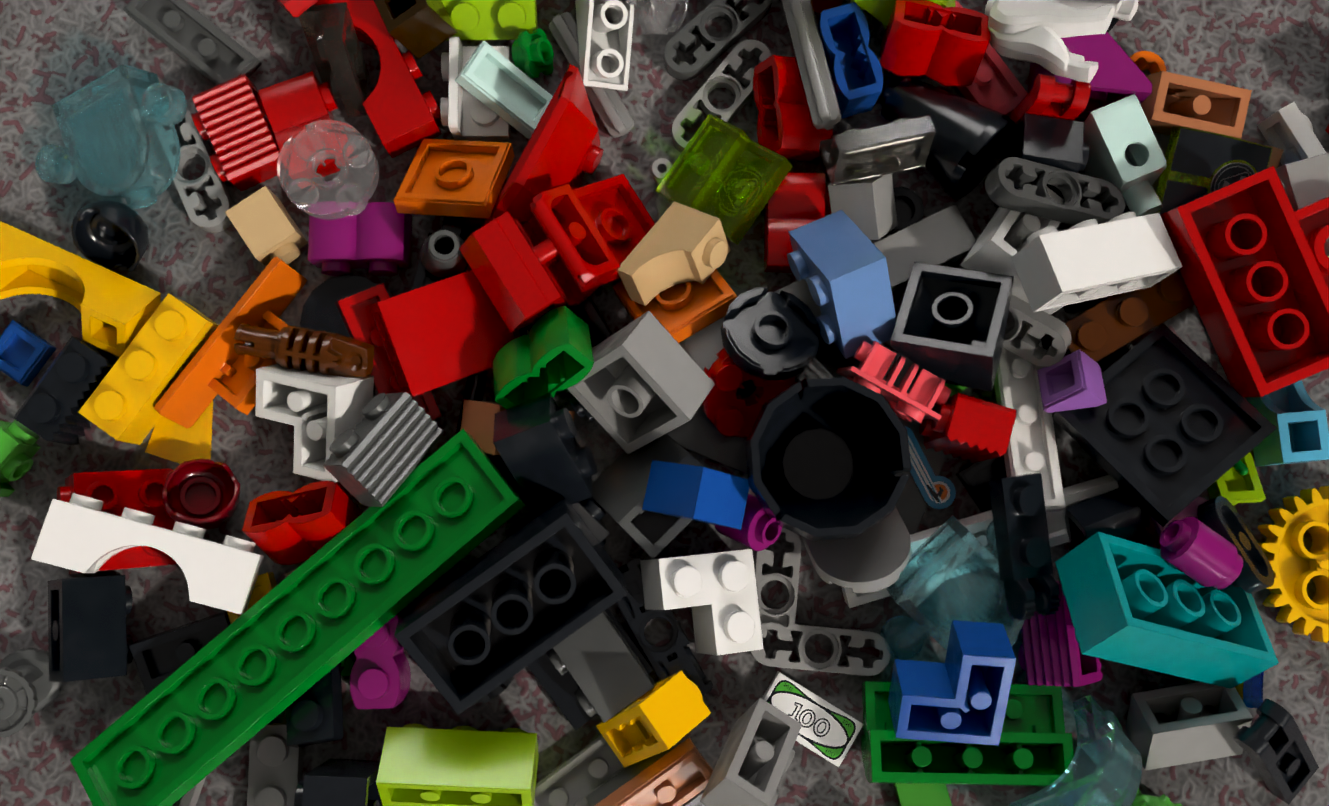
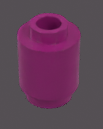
M749 493L741 530L715 525L716 530L720 534L755 551H762L776 542L782 531V527L775 524L776 518L770 519L756 496Z
M1190 516L1181 520H1175L1167 525L1161 534V557L1204 587L1226 588L1238 578L1242 571L1243 558L1238 554L1236 546L1195 517Z

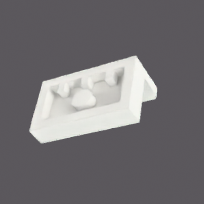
M449 37V52H442L441 54L443 81H449L448 97H442L440 103L442 126H448L454 140L510 141V124L455 82V79L478 46H462L459 37ZM492 46L511 62L509 46Z

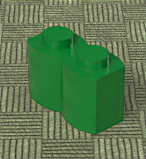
M560 306L538 318L532 325L529 334L517 337L505 344L497 352L493 360L495 402L508 409L547 393H551L554 398L556 391L567 389L580 382L590 372L594 364L589 325L566 306Z

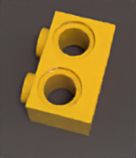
M681 670L655 683L654 688L605 723L601 721L596 727L625 768L669 750L708 717L711 712L703 702L702 693L697 685L687 679Z

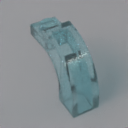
M1091 695L1085 696L1073 702L1077 748L1068 768L1046 788L1010 803V806H1131L1136 797L1142 776L1141 753L1123 733L1115 714L1111 710L1104 711Z

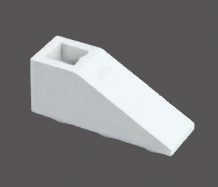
M575 0L580 75L584 86L628 91L635 0Z

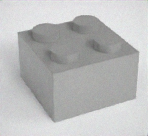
M647 311L592 348L594 359L592 369L580 382L567 389L624 451L629 454L690 421L715 384L650 311Z

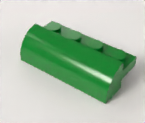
M865 681L862 683L864 734L861 735V751L864 772L869 783L1077 786L1072 733H1065L1061 686L1011 684L999 746L895 738L888 703L891 682Z

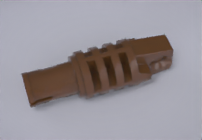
M242 323L237 328L234 340L245 341L244 344H234L237 354L275 359L276 363L283 369L294 368L296 371L307 370L309 373L320 372L323 375L342 377H366L372 373L374 346L338 333L298 326L284 327L279 331Z

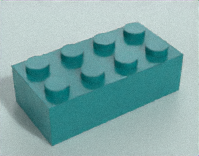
M1097 532L1055 562L1062 584V592L1066 598L1075 629V637L1083 655L1229 689L1279 663L1252 594L1245 592L1241 587L1236 588L1232 584L1223 589H1215L1212 586L1204 587L1161 557V549Z

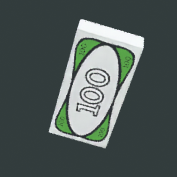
M777 671L762 699L802 724L796 739L797 742L837 767L842 763L864 725Z

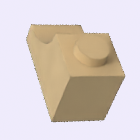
M674 201L621 263V267L617 271L630 299L646 306L659 293L677 284L692 281L704 284L715 269L724 263L731 249L720 218Z

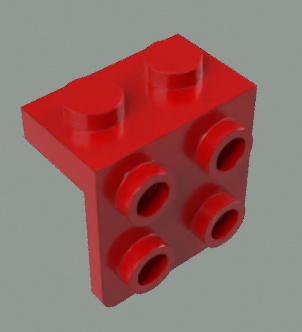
M173 469L72 473L65 478V486L57 488V500L69 502L72 493L104 501L101 509L103 512L121 516L124 507L156 515L152 524L154 526L173 530L175 524L166 512L162 501V489L167 475ZM138 546L123 550L112 556L98 571L166 566L177 563L169 555L158 549ZM69 570V575L86 574Z

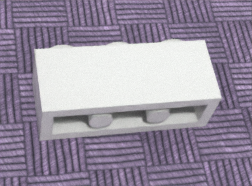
M1127 212L1101 224H1098L1096 219H1089L1064 231H1058L1055 226L1046 227L1027 237L1028 244L1011 257L1033 312L1149 288L1183 267L1160 213L1137 217L1135 212Z

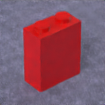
M472 270L368 305L401 392L409 393L411 397L492 368L497 352L505 344L521 336L519 330L510 332Z

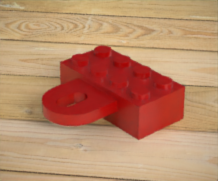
M1271 166L1160 215L1183 266L1179 269L1230 385L1243 397H1263L1329 368V258L1324 249L1325 242L1329 237V197L1294 211L1275 167Z

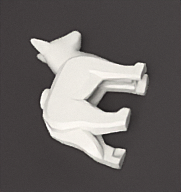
M988 0L985 15L989 17L990 45L1001 56L1037 63L1057 76L1090 83L1097 73L1098 62L1085 61L1084 56L1071 53L1061 38L1105 34L1112 18L1131 21L1137 12L1138 0Z

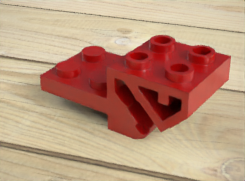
M624 174L573 190L569 184L543 191L532 198L533 202L529 205L532 208L530 211L534 216L527 223L521 224L518 219H514L507 211L473 232L461 245L459 250L511 333L534 324L538 318L554 308L566 306L570 309L580 305L599 286L620 278L617 270L621 267V263L655 224Z

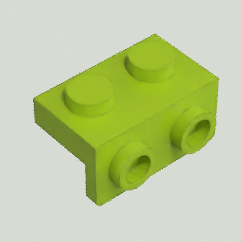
M442 0L457 31L451 37H459L460 40H515L520 32L527 31L529 34H533V30L538 29L536 0Z

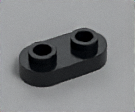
M1222 496L1200 504L1197 508L1198 517L1196 518L1233 543L1237 548L1238 554L1243 558L1242 571L1232 585L1236 588L1241 587L1249 594L1271 587L1274 584L1271 564L1234 506Z

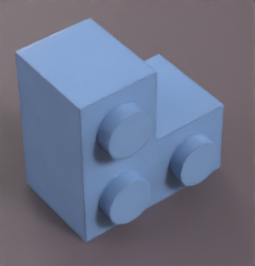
M839 210L788 232L793 252L787 254L788 262L795 278L798 281L804 279L807 282L813 300L820 307L821 315L816 317L824 342L826 344L834 343L845 359L855 355L863 340L870 344L874 341L881 344L890 340L897 319L886 257L845 212Z

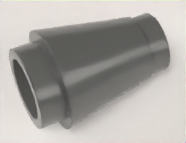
M439 230L432 233L424 240L420 249V258L424 268L430 274L439 278H449L458 275L467 265V261L459 250L465 241L458 234L449 230ZM448 242L450 248L454 249L451 253L443 255L438 253L435 248H438V243Z

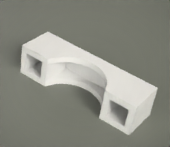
M72 493L69 502L52 499L31 560L81 573H96L107 560L117 553L133 547L148 546L166 553L180 566L187 580L189 601L237 614H243L247 611L265 556L253 552L256 543L229 535L225 536L223 544L203 539L206 529L175 521L173 530L154 526L152 524L156 515L124 507L121 516L101 511L104 501Z

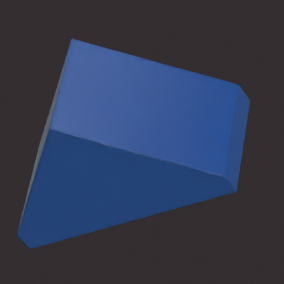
M652 460L642 510L741 530L749 492L748 479L702 466Z

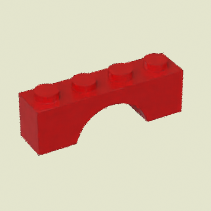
M318 0L313 4L319 19L332 40L351 39L360 41L379 53L381 63L379 79L372 93L362 104L391 158L420 145L424 138L433 139L441 135L442 133L435 121L441 117L440 109L430 90L421 94L415 80L423 75L410 50L401 54L394 41L396 38L388 32L374 0Z

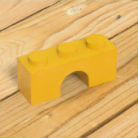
M168 293L78 413L115 440L140 445L162 416L154 409V406L163 396L170 382L184 370L219 325L187 302Z

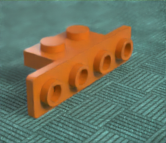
M274 257L156 403L154 409L160 415L185 428H191L217 394H219L235 409L248 415L256 405V368L277 363L275 359L237 354L234 344H244L245 341L234 340L236 330L242 323L279 331L284 327L290 326L280 319L279 316L306 284V278L280 258Z

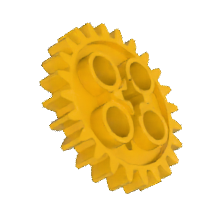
M1321 486L1319 491L1316 488L1300 490V498L1298 496L1282 498L1286 510L1274 508L1268 511L1275 524L1258 525L1257 529L1267 537L1266 543L1258 544L1268 558L1274 574V584L1266 588L1270 590L1271 594L1263 601V605L1265 607H1281L1275 620L1280 623L1289 624L1294 622L1292 628L1294 634L1306 636L1310 634L1312 641L1328 643L1329 486ZM1306 530H1308L1312 537V546L1309 551L1303 543V535ZM1310 579L1313 580L1316 586V593L1312 600L1307 594V584Z

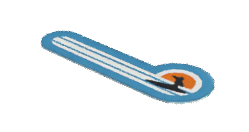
M904 426L908 434L911 461L910 473L926 503L932 508H947L953 503L956 496L954 484L944 476H935L913 431Z

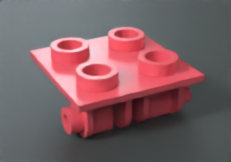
M864 340L861 342L854 355V358L861 362L858 368L854 366L838 368L836 372L883 395L897 417L910 423L912 420L920 424L923 419L940 420L942 415L934 412L932 408L935 403L939 406L942 403L945 404L952 389L945 386L946 380L925 369H921L907 393L919 369V365L916 363L909 367L899 386H894L893 384L906 361V358L902 355L896 360L884 380L883 378L897 354L876 341L872 344Z

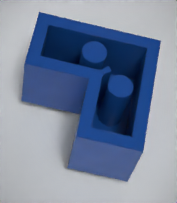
M952 620L945 663L894 659L888 703L895 738L999 746L1016 664V657L1003 624Z

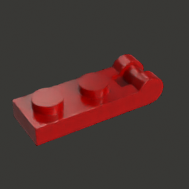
M1038 74L1032 90L1008 115L1016 123L1015 132L1025 113L1074 121L1087 107L1091 93V83L1072 80L1070 84L1056 82L1055 76Z

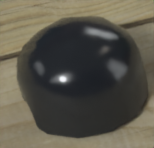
M97 201L87 204L78 210L71 225L73 243L85 258L111 271L119 267H126L128 272L135 270L149 245L147 225L136 210L124 203Z

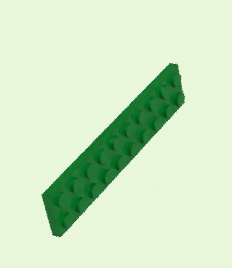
M464 429L460 430L415 468L383 507H369L71 758L70 761L92 805L172 806L525 506L523 501L472 436Z

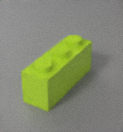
M415 723L406 724L403 727L387 726L376 779L382 805L534 806L539 761L537 733H527L518 728H507L501 732L478 731L470 726H457L452 729H432Z

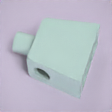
M1130 95L1090 112L1084 122L1083 143L1089 144V158L1084 171L1080 174L1103 179L1114 184L1122 193L1130 212H1135L1137 217L1154 214L1160 210L1163 205L1152 184L1166 169V159L1136 95Z

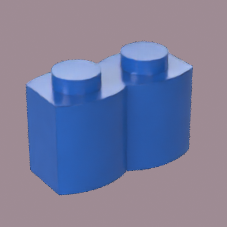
M855 2L823 10L817 26L839 105L841 119L871 111L882 92L883 71L877 56L868 47L870 34L866 17Z

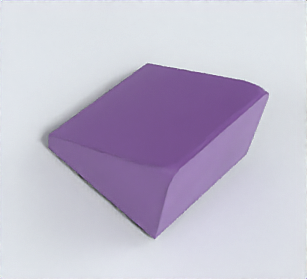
M1080 349L1063 357L1060 362L1052 366L1042 367L1037 370L1043 410L1047 413L1091 408L1107 403L1101 368L1096 361Z

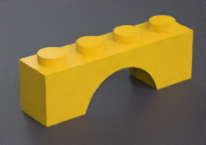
M0 221V300L23 294H41L62 299L76 307L81 313L82 341L120 357L161 304V293Z

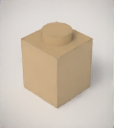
M266 186L225 211L255 259L265 266L274 257H278L286 264H290L301 254L299 249L308 244V241L280 199Z

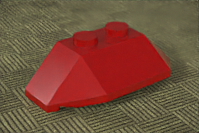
M571 64L568 66L562 81L497 198L490 218L485 219L482 227L507 211L514 219H518L521 224L527 223L534 216L530 211L532 208L529 205L533 202V197L543 191L569 184L572 190L576 189L585 172L592 175L596 170L604 150L599 147V130L579 68Z

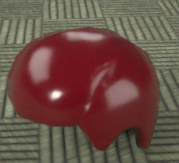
M204 458L184 461L167 475L162 489V501L166 512L174 522L178 521L206 530L215 529L233 516L240 501V482H238L226 463L214 462Z

